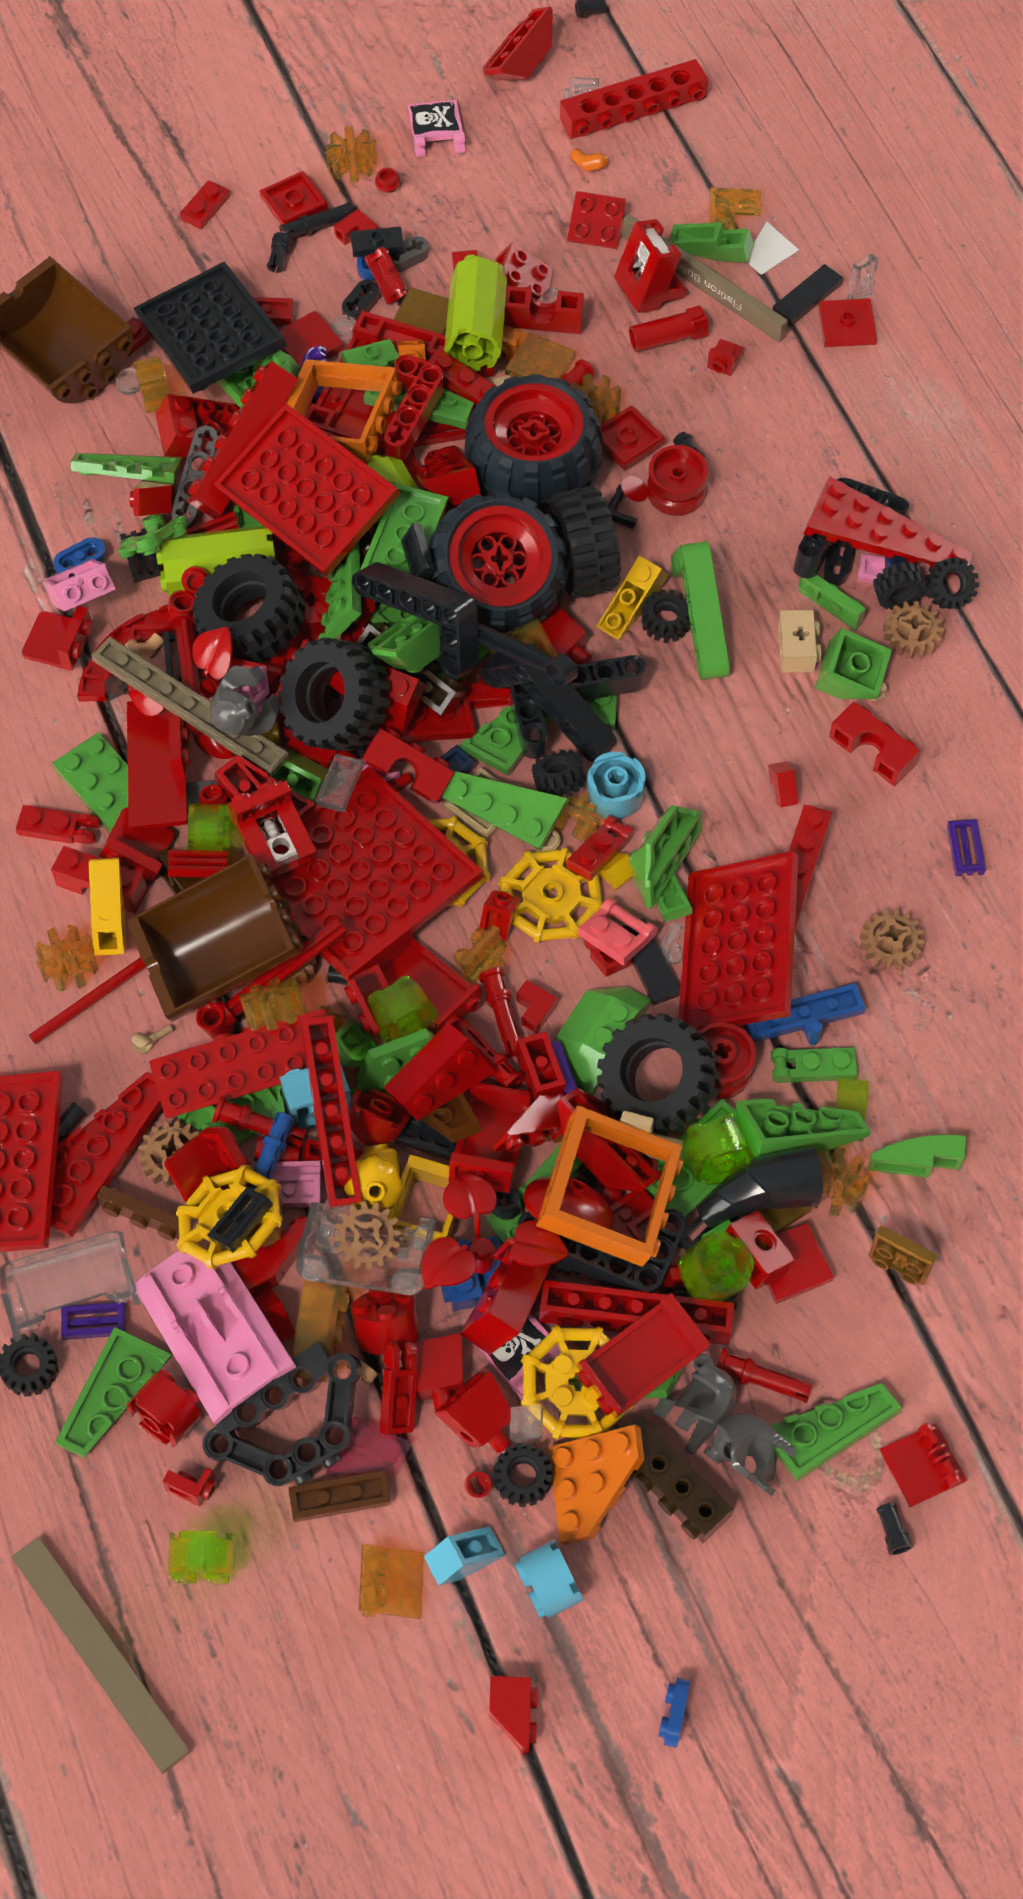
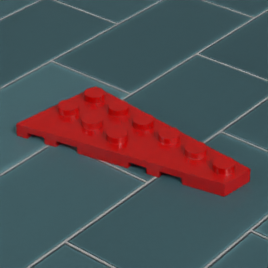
M830 476L822 489L803 534L812 536L814 533L824 535L827 541L834 543L837 540L850 543L852 548L893 558L894 555L906 558L907 563L912 562L916 564L917 561L929 564L930 567L935 566L934 563L949 558L965 559L968 561L967 565H969L973 553L964 547L949 541L940 534L934 533Z
M149 1072L143 1074L118 1095V1100L106 1110L102 1108L94 1114L95 1119L84 1128L78 1127L57 1144L51 1228L73 1238L97 1203V1194L102 1185L108 1187L162 1108L153 1074Z

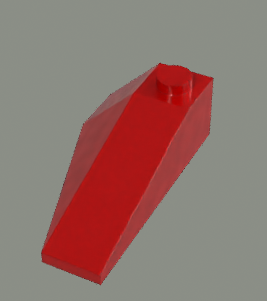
M454 445L427 453L424 459L425 465H421V472L417 474L418 481L425 488L435 494L448 497V501L454 505H460L463 500L478 494L481 496L475 467Z

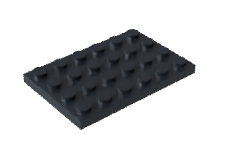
M225 261L133 308L139 320L193 394L205 390L208 386L230 377L233 373L251 366L256 361L274 354L287 346L284 336Z

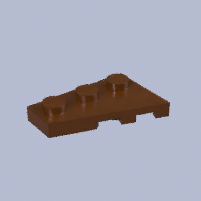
M463 1093L421 1118V1120L452 1143L481 1132L479 1122Z

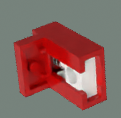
M658 219L635 222L614 275V279L637 313L659 310L662 302L683 299L687 291L674 273L682 254L675 244H670L669 248L666 246L661 238L664 228Z
M287 781L265 782L258 787L257 791L240 793L234 796L231 802L228 803V812L249 855L253 854L259 863L265 861L272 874V877L269 878L270 880L316 860L317 851L291 800V789ZM275 819L278 820L284 832L283 834L279 833L280 829L278 831V828L275 825L276 823H274ZM264 825L262 829H265V834L268 835L267 839L269 840L265 841L264 836L259 828V826ZM277 845H285L289 848L285 854H277L273 849Z

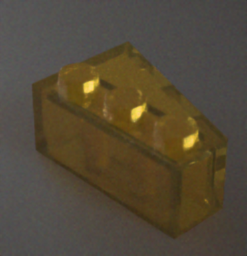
M304 1280L292 1357L317 1342H324L331 1356L336 1354L337 1346L342 1344L344 1335L342 1320L344 1312H347L349 1287ZM306 1369L299 1372L297 1378L312 1379L310 1372ZM329 1376L323 1378L321 1382H329Z

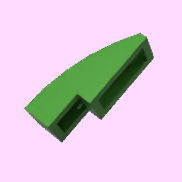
M722 222L675 224L669 239L670 242L690 255L725 262H749L754 244L749 229L724 230Z
M923 1136L888 1145L871 1153L867 1171L929 1178L933 1167L960 1170L965 1159L966 1136Z

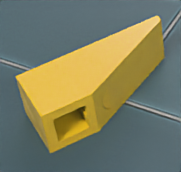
M638 556L596 627L620 641L642 615V607L648 596L652 597V593L655 591L658 593L669 575L662 568Z
M119 858L89 860L94 956L124 954L128 939Z

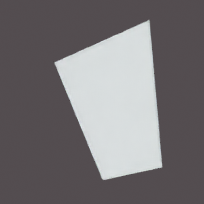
M766 221L753 244L749 262L747 263L759 274L763 275L799 251V249Z

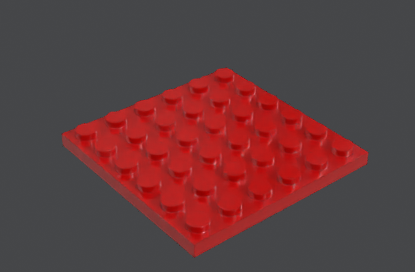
M368 766L301 817L303 825L317 851L316 860L270 881L272 884H275L281 896L285 897L293 911L289 915L292 921L295 920L303 933L302 937L306 941L335 919L341 922L347 933L319 954L347 980L367 970L484 876L483 870ZM277 845L273 849L277 854H285L289 850L285 845Z

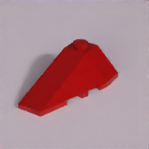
M379 664L386 669L388 676L385 679L390 682L391 691L388 692L387 697L390 699L389 708L386 707L384 713L387 715L383 724L380 723L378 725V728L385 730L388 727L404 738L426 685L417 678ZM337 671L328 683L344 697V681L340 672Z

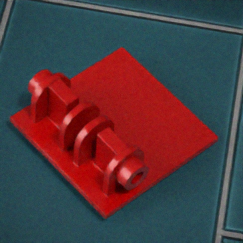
M576 191L567 241L617 249L621 224L625 217L626 199Z
M930 1422L925 1423L918 1428L919 1431L879 1449L910 1508L968 1481L937 1423L932 1425Z

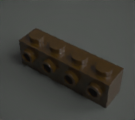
M384 621L369 623L356 643L368 647L367 644L392 625ZM381 660L380 664L423 682L426 687L420 700L439 715L452 713L468 691L461 685L462 681L460 679L451 680L447 678L439 668L440 663L436 660L431 661L422 671L416 673L394 668Z
M640 1415L629 1425L641 1427L644 1461L638 1470L634 1469L633 1471L636 1475L635 1481L645 1492L651 1490L659 1498L657 1502L662 1510L669 1516L674 1514L682 1522L681 1528L691 1539L695 1540L698 1538L704 1543L731 1517L733 1508Z

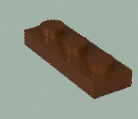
M102 1185L97 1198L105 1213L113 1217L122 1215L129 1218L133 1225L141 1229H146L147 1226L155 1229L161 1237L167 1240L174 1241L175 1238L179 1240V1220L177 1216Z
M385 1470L288 1487L294 1522L391 1505Z

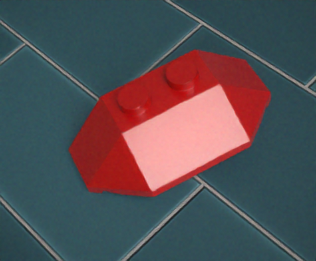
M551 6L533 9L528 14V17L514 28L483 66L485 76L505 80H526L533 75V70L546 58L547 52L552 47L553 10Z
M578 1087L560 1098L557 1102L563 1136L568 1120L578 1105L620 1121V1118L616 1117L609 1110L610 1106L594 1096L585 1094ZM583 1130L576 1157L606 1188L643 1192L661 1179L662 1174L658 1170L656 1159Z

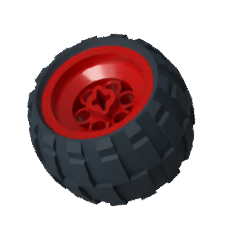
M530 374V376L523 377L514 376L505 379L504 383L497 387L492 386L484 393V397L480 399L479 404L473 410L465 431V457L475 467L481 496L492 495V492H509L511 497L522 500L526 497L537 503V508L546 515L547 503L554 494L593 486L602 464L603 435L598 417L594 415V410L591 403L587 400L588 398L580 390L571 388L569 382L558 377L555 379L545 377L544 374Z
M492 492V495L480 496L478 494L463 500L462 504L455 509L449 510L439 521L429 543L435 570L428 581L470 596L477 606L478 622L508 636L518 635L519 632L533 629L540 624L557 606L569 576L567 544L561 537L560 527L551 515H545L537 508L538 504L526 497L523 500L511 497L509 492ZM488 544L492 545L491 550H484L482 548ZM496 553H498L500 560L503 561L501 571L497 567V562H494ZM518 557L522 562V566L515 565L513 558ZM480 559L484 566L482 568H475L472 562ZM506 575L514 576L515 583H506L504 577ZM492 576L495 579V584L487 585L484 582V578Z

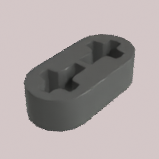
M419 236L411 237L403 241L404 252L389 254L398 273L427 259L428 243L424 238Z

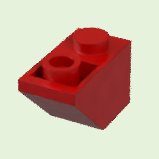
M142 480L134 488V491L130 492L129 504L130 507L134 508V516L171 513L176 497V481L173 484Z
M490 1676L489 1717L522 1753H529V1743L536 1744L537 1722H530V1708L537 1709L538 1688L531 1687V1677Z

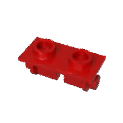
M383 246L375 250V253L364 257L387 305L406 297L408 291L389 255V250Z

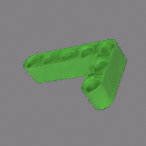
M708 541L679 545L671 554V568L674 578H683L700 680L729 676L728 653Z

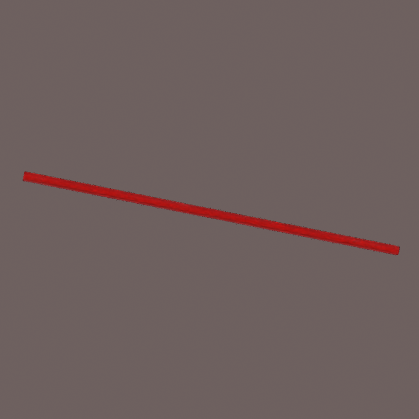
M405 772L389 783V785L398 792L411 783L412 779ZM141 957L30 1033L29 1037L36 1045L146 968Z

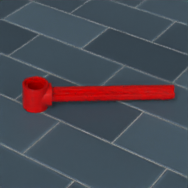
M175 591L169 597L166 619L168 624L176 630L182 684L200 695L197 665L192 654L194 644L192 628L195 626L193 620L194 611L192 609L194 599L196 598L188 591ZM187 723L188 731H192V734L195 735L199 733V730Z
M335 919L303 943L302 954L261 975L224 1003L223 1000H220L218 1003L210 1002L199 1008L196 1014L198 1026L212 1039L221 1034L232 1033L234 1024L238 1021L237 1015L345 935L347 930L338 919ZM220 1017L216 1024L211 1025L215 1018Z

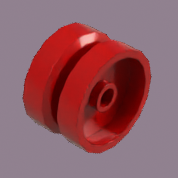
M670 445L655 453L649 463L647 497L652 506L660 512L671 516L686 515L699 508L706 495L708 466L703 455L694 448L684 445Z
M726 1022L711 1023L699 1029L698 1031L712 1045L711 1051L717 1055L719 1064L715 1066L720 1072V1082L714 1083V1087L719 1090L716 1099H729L742 1093L751 1081L756 1056L754 1042L751 1037L739 1026Z

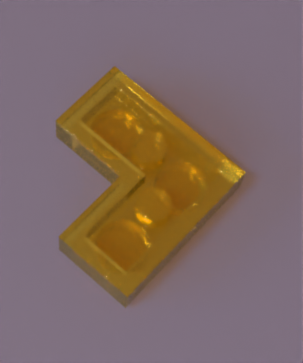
M710 188L709 223L722 222L724 230L735 229V215L760 216L761 189Z

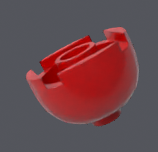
M362 1089L356 1090L352 1095L347 1110L350 1129L357 1137V1140L366 1146L390 1144L396 1140L404 1131L410 1119V1114L406 1111L404 1115L400 1105L386 1093L370 1089L368 1094H360Z

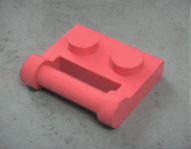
M612 897L607 898L602 907L578 927V935L623 966L655 937L658 928L653 924L644 923L620 907L619 902ZM613 915L640 934L637 936L633 935L609 918Z

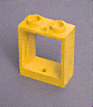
M409 1155L401 1178L403 1182L402 1192L398 1196L395 1206L390 1209L391 1212L388 1216L389 1220L394 1218L398 1220L393 1230L401 1231V1236L394 1238L403 1241L408 1239L416 1240L427 1248L432 1241L438 1238L451 1237L457 1218L449 1213L441 1233L400 1221L414 1179L446 1188L449 1183L448 1165Z

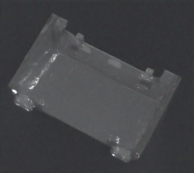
M311 1202L296 1257V1268L301 1277L311 1282L315 1281L404 1295H414L422 1290L421 1263L427 1246L435 1240L436 1219L421 1217L419 1225L411 1230V1227L404 1226L402 1237H394V1241L400 1244V1248H392L390 1250L395 1257L393 1260L387 1257L383 1258V1268L376 1262L373 1263L372 1271H368L366 1264H362L360 1269L356 1270L354 1260L345 1264L343 1261L347 1254L345 1252L337 1254L335 1251L341 1246V1242L337 1243L332 1240V1237L340 1235V1231L334 1228V1224H342V1218L337 1216L335 1220L331 1218L326 1211L327 1204ZM347 1229L346 1243L350 1248L354 1242V1233ZM359 1231L362 1237L360 1241L362 1244L369 1241L378 1246L373 1238V1232ZM380 1234V1239L387 1245L388 1235ZM364 1250L359 1256L373 1257L378 1253L374 1250Z

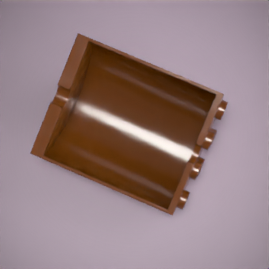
M51 256L19 279L11 293L2 292L0 294V349L57 400L70 404L92 400L108 384H112L117 380L118 373L133 346L132 327Z
M253 854L240 859L126 921L141 959L150 973L148 976L163 1013L172 1022L302 954L304 946L299 937L303 936V933L295 920L292 921L289 915L293 912L287 899L281 896L275 884L271 883L269 878L272 877V874L265 861L259 863Z

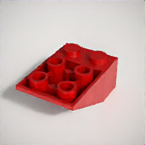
M166 394L155 414L164 456L187 459L194 434L202 426L214 428L217 431L218 437L221 433L226 434L230 427L227 424L229 417L234 410L239 411L240 407L233 403ZM207 434L205 438L200 437L203 442L202 452L206 453L207 442L213 441L210 434Z

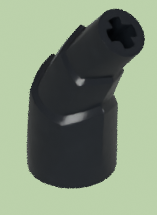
M812 1147L795 1148L756 1156L751 1160L750 1164L724 1179L718 1188L697 1204V1212L707 1226L714 1228L738 1214L746 1215L766 1207L770 1209L816 1206L821 1202L823 1194V1173L819 1157Z

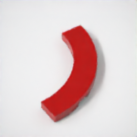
M168 605L161 606L159 610L145 615L143 613L138 614L114 629L98 645L95 651L109 637L125 646L130 639L136 640L137 643H145L154 633L159 636H163L164 631H169V634L174 633L175 629L168 624L166 619ZM92 658L88 665L85 666L79 682L77 694L79 702L107 701L108 690L114 675L93 662Z

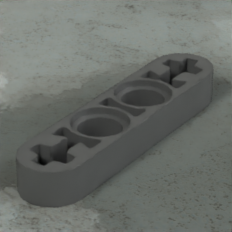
M202 426L194 434L171 515L173 519L179 517L178 513L184 512L185 503L181 502V500L187 502L190 497L184 493L185 487L191 484L195 478L199 480L204 472L203 470L196 471L192 468V462L195 459L202 458L206 460L209 456L202 452L203 442L200 437L205 438L207 434H210L213 442L208 441L205 449L206 453H210L211 457H213L217 450L214 444L218 434L210 426ZM191 504L188 506V513L191 517H186L189 524L185 527L186 529L191 528L195 524L199 514V509Z

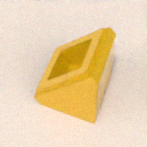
M618 853L600 871V876L615 891L633 878L629 855Z

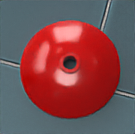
M551 1176L533 1180L527 1185L524 1192L525 1206L537 1220ZM569 1177L559 1210L611 1230L614 1224V1215L608 1202L588 1184Z

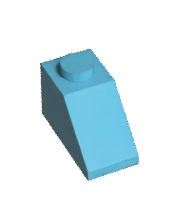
M489 1526L448 1536L428 1552L424 1558L440 1586L459 1581L504 1557L505 1553Z

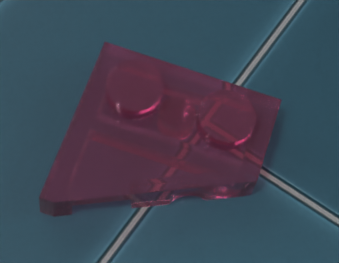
M354 1416L352 1426L355 1431V1440L347 1450L340 1453L342 1460L327 1468L326 1474L332 1477L337 1476V1474L359 1475L385 1470L386 1475H398L412 1448V1442L394 1434L384 1435L379 1432V1427Z

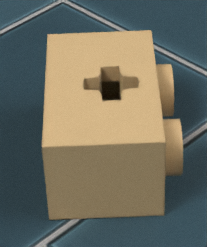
M780 610L778 640L781 672H814L816 661H821V644H816V638H819V621H814V610Z

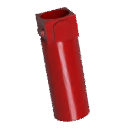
M700 305L688 308L683 313L629 327V338L635 352L689 338L695 340L708 336V318Z

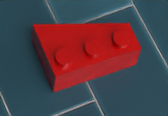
M238 754L215 771L214 778L230 799L240 793L257 791L258 787L265 782L277 781ZM290 788L291 800L301 818L315 807V803L305 799ZM275 819L274 823L277 824L276 826L278 828V831L280 829L279 833H281L283 830L278 820ZM264 825L259 826V828L264 836L265 841L269 840L267 839L268 835L265 834V829H262Z
M447 1023L383 1088L397 1104L418 1121L496 1071L466 1036L450 1023Z
M512 1245L501 1254L499 1259L501 1263L490 1277L486 1289L460 1332L461 1336L489 1355L521 1333L551 1266L531 1267L517 1263L510 1256Z

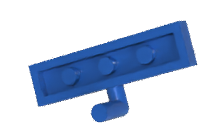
M853 983L792 999L790 1017L745 1024V1028L754 1043L804 1030L808 1043L816 1045L819 1043L824 1024L865 1014L866 1007L857 984Z

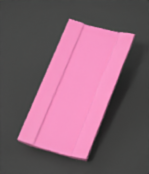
M202 1239L197 1245L208 1250L211 1242ZM178 1250L147 1272L133 1286L215 1425L224 1419L233 1408L273 1379L279 1378L296 1368L293 1360L231 1262L219 1265L217 1269H208L205 1263Z

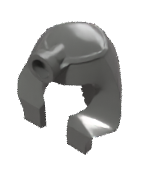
M259 665L251 669L233 666L223 677L210 707L212 722L219 730L227 734L254 736L268 732L273 727L278 710L280 709L279 706H281L276 695H271L263 703L260 713L255 716L257 714L255 703L240 693L233 691L240 686L255 687L265 677Z
M706 1353L699 1355L694 1361L693 1367L696 1371L692 1373V1383L682 1390L668 1395L667 1398H660L653 1410L656 1416L665 1419L673 1406L685 1408L674 1424L686 1432L692 1424L698 1421L696 1428L691 1434L689 1443L686 1445V1452L689 1454L697 1452L701 1445L704 1444V1441L718 1428L719 1424L731 1415L736 1404L737 1388L733 1379L727 1372L717 1368L713 1364V1359Z
M738 1413L729 1416L719 1424L714 1444L711 1448L706 1447L703 1453L717 1464L721 1460L731 1461L732 1467L752 1483H756L772 1496L776 1490L768 1482L774 1478L775 1445L792 1457L796 1454V1448L759 1417L752 1414ZM746 1456L753 1457L756 1462V1469L753 1474L745 1467Z

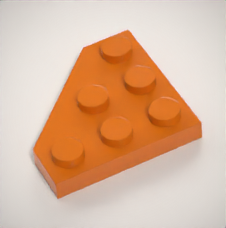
M631 1425L549 1447L553 1469L552 1477L559 1543L568 1545L596 1537L601 1529L599 1524L609 1509L613 1510L627 1488L624 1485L634 1469H639L644 1461L641 1427Z

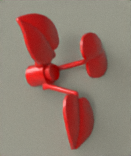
M221 627L204 632L196 638L193 644L192 654L197 667L205 669L204 675L208 677L199 686L200 695L209 701H212L220 682L231 667L232 637L229 627ZM128 686L129 696L141 713L148 716H156L165 710L164 707L132 686ZM201 731L196 735L193 734L197 746L209 756L219 759L234 758L233 752Z
M460 1173L455 1175L446 1186L443 1193V1205L450 1215L458 1219H468L474 1216L475 1240L470 1245V1249L467 1245L460 1247L458 1242L451 1237H442L432 1241L423 1254L421 1276L425 1289L461 1284L469 1280L474 1272L478 1274L489 1272L493 1267L494 1259L499 1260L501 1254L510 1245H512L510 1250L511 1258L521 1265L531 1267L560 1262L567 1258L568 1251L558 1234L536 1226L538 1220H530L520 1224L515 1230V1238H508L498 1250H495L492 1242L486 1238H481L479 1215L489 1214L494 1211L496 1206L495 1191L480 1176Z

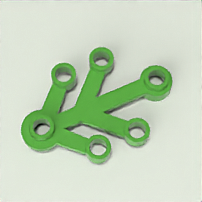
M153 514L142 519V523L147 534L137 537L131 536L120 542L121 547L117 549L121 559H126L136 554V551L137 553H144L145 556L157 552L160 549L158 545L162 543V540L170 535L172 538H177L187 532L185 527L189 524L184 515L179 516L165 526L166 521L162 514Z

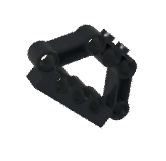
M324 1342L313 1344L291 1358L296 1365L295 1369L279 1378L273 1379L241 1402L216 1427L206 1433L202 1446L204 1453L213 1460H227L262 1475L266 1482L273 1486H284L294 1481L297 1486L314 1477L312 1470L322 1464L327 1469L342 1460L340 1453L347 1450L355 1440L352 1418L356 1383L360 1380L363 1369L361 1361L356 1356L347 1353H338L331 1356ZM346 1360L350 1363L352 1370L350 1376L342 1379L337 1373V1366L341 1361ZM304 1369L308 1370L312 1377L310 1385L305 1388L301 1387L297 1381L299 1372ZM329 1376L324 1425L320 1430V1435L315 1438L299 1439L294 1443L292 1451L288 1454H277L237 1436L236 1431L242 1427L260 1425L264 1421L266 1413L270 1410H283L289 1407L294 1396L298 1393L314 1392L319 1388L321 1380ZM276 1386L280 1387L284 1393L282 1402L277 1405L270 1400V1392ZM247 1403L252 1404L256 1410L254 1419L249 1422L242 1415V1409ZM334 1426L340 1427L344 1433V1439L338 1445L332 1443L329 1438L330 1430ZM219 1435H224L229 1442L228 1448L224 1453L219 1452L215 1446V1441ZM306 1443L312 1444L316 1450L315 1458L310 1462L306 1461L301 1454L302 1448ZM278 1460L284 1461L288 1467V1472L282 1479L274 1473V1465Z

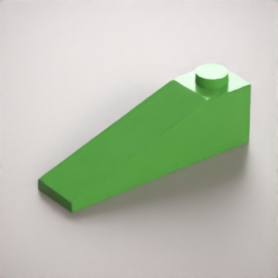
M765 1098L737 1101L736 1104L740 1149L749 1164L756 1156L802 1147H812L817 1154L869 1137L871 1133L858 1111L824 1106L818 1111L804 1109L802 1103L792 1102L791 1107L775 1105V1100Z

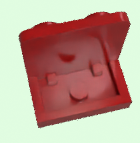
M78 605L72 618L46 611L40 612L23 646L22 656L28 660L73 671L78 659L82 655L87 638L93 630V620H91L89 609Z
M123 808L99 857L103 859L119 858L120 866L143 873L145 880L151 883L162 866V863L157 861V852L169 848L174 833L166 827L131 831L128 825V808Z
M379 964L346 980L348 986L343 989L352 1005L358 1004L362 1013L358 1014L357 1017L366 1032L370 1030L372 1034L376 1035L380 1033L379 1030L387 1027V1024L395 1023L405 1018Z
M206 1127L165 1160V1168L185 1202L203 1182L202 1178L206 1175L212 1177L239 1169L241 1165L251 1166L249 1160L242 1155L237 1146L235 1135L227 1127ZM228 1185L222 1186L221 1189H222V1190H225V1189L228 1188L229 1186H228Z

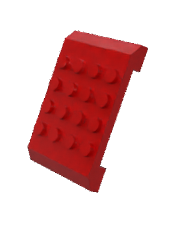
M362 311L352 329L353 337L345 349L349 350L390 339L397 351V341L423 340L425 343V358L428 361L438 348L444 351L445 335ZM325 386L316 404L311 403L304 417L321 430L339 437L360 439L374 406L364 404L366 390ZM393 411V413L388 416L386 421V429L389 423L391 422L393 416L395 415V411ZM381 433L376 452L386 455L384 433Z

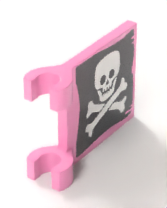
M457 100L408 105L416 157L426 156L425 142L453 139L455 153L465 152V136L462 130Z
M529 1313L521 1333L489 1355L476 1345L474 1346L511 1386L517 1397L522 1401V1356L532 1351L549 1333ZM557 1344L540 1362L546 1364L561 1354Z

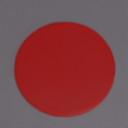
M628 476L623 479L621 488L627 498L635 502H642L647 498V487L641 479L634 476Z

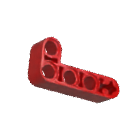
M408 354L401 355L395 360L394 366L397 370L399 382H402V389L407 391L384 433L386 456L400 460L406 459L444 391L442 369L434 363Z

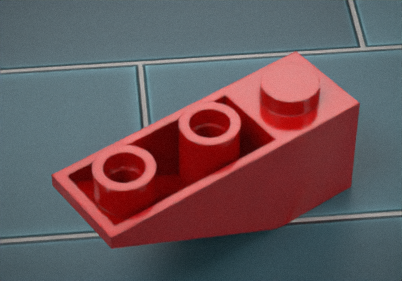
M559 1092L539 1096L492 1147L493 1151L507 1150L512 1152L522 1146L530 1145L531 1147H537L548 1141H553L554 1143L562 1142L563 1135L557 1102L564 1094Z
M313 1213L307 1217L300 1216L291 1221L289 1227L281 1231L280 1239L271 1246H260L256 1251L257 1256L254 1258L247 1257L231 1262L252 1297L279 1285L317 1229Z

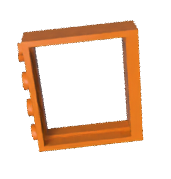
M305 359L297 377L299 380L286 401L289 406L302 416H305L318 386L380 392L360 439L330 436L361 461L369 463L372 454L377 450L381 433L385 432L387 418L393 413L396 397L402 391V382H399L396 368Z
M578 1105L568 1120L536 1226L643 1267L650 1257H656L660 1248L661 1241L657 1239L659 1230L662 1231L668 1219V1213L664 1211L666 1204L671 1202L676 1190V1186L672 1185L674 1176H678L683 1165V1159L679 1158L682 1146ZM583 1130L665 1161L643 1242L559 1210Z

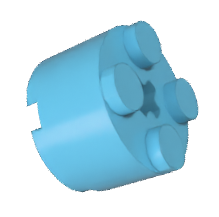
M616 751L597 757L594 764L589 768L587 776V799L592 809L602 819H606L609 815H613L618 819L624 818L639 811L643 802L645 788V771L642 764L637 759H631L625 756V753Z
M555 1539L520 1556V1561L514 1563L525 1587L527 1588L532 1585L534 1589L533 1592L529 1593V1597L540 1618L547 1616L549 1619L584 1601Z

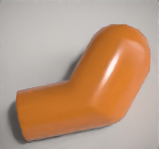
M576 148L570 154V158L587 172L597 171L608 165V158L601 153L585 155L580 149Z

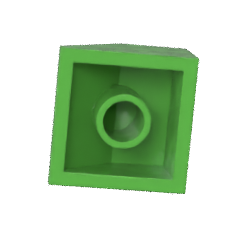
M841 628L828 643L815 689L838 699H876L880 692L892 650Z

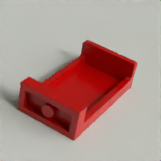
M413 933L370 966L373 967L379 964L397 1003L435 1035L447 1023H450L452 1026L456 1023L458 1026L461 1022L459 1017H465L468 1013L475 1012L482 1002L481 987L477 983L473 986L468 984L413 938Z
M477 1083L470 1088L468 1104L479 1122L481 1132L457 1142L455 1152H452L448 1182L455 1175L470 1173L485 1179L493 1187L494 1191L510 1193L521 1148L512 1152L507 1150L494 1152L492 1147L530 1106V1092Z
M670 1293L645 1315L586 1359L579 1361L577 1364L579 1372L576 1375L586 1389L592 1387L599 1398L596 1399V1402L607 1416L611 1413L616 1419L708 1350L711 1344L674 1295Z

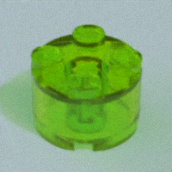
M189 803L187 850L228 851L229 860L230 814L228 812V805Z
M409 976L400 977L395 984L384 990L373 992L368 998L370 1003L368 1008L385 1043L422 1029L428 1030L427 1026L431 1020L435 1024L438 1018L437 1010L421 986L416 981L411 980Z
M732 1114L722 1115L717 1120L706 1124L695 1123L687 1129L688 1136L683 1141V1151L699 1183H701L702 1179L706 1181L707 1185L720 1184L724 1179L738 1171L744 1164L745 1166L750 1164L754 1158L744 1132Z
M717 1231L706 1235L685 1252L679 1261L682 1281L693 1298L725 1301L748 1285L754 1268V1260L750 1249L744 1241L727 1235V1232Z
M179 1531V1536L173 1532L169 1533L167 1575L171 1576L172 1581H177V1584H197V1578H204V1581H210L209 1584H229L230 1577L234 1576L236 1535L226 1532L225 1539V1537H217V1531Z

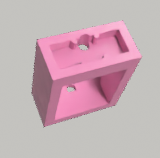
M90 559L42 580L53 606L62 611H67L115 590L105 564L95 559ZM70 573H73L75 575L69 578Z

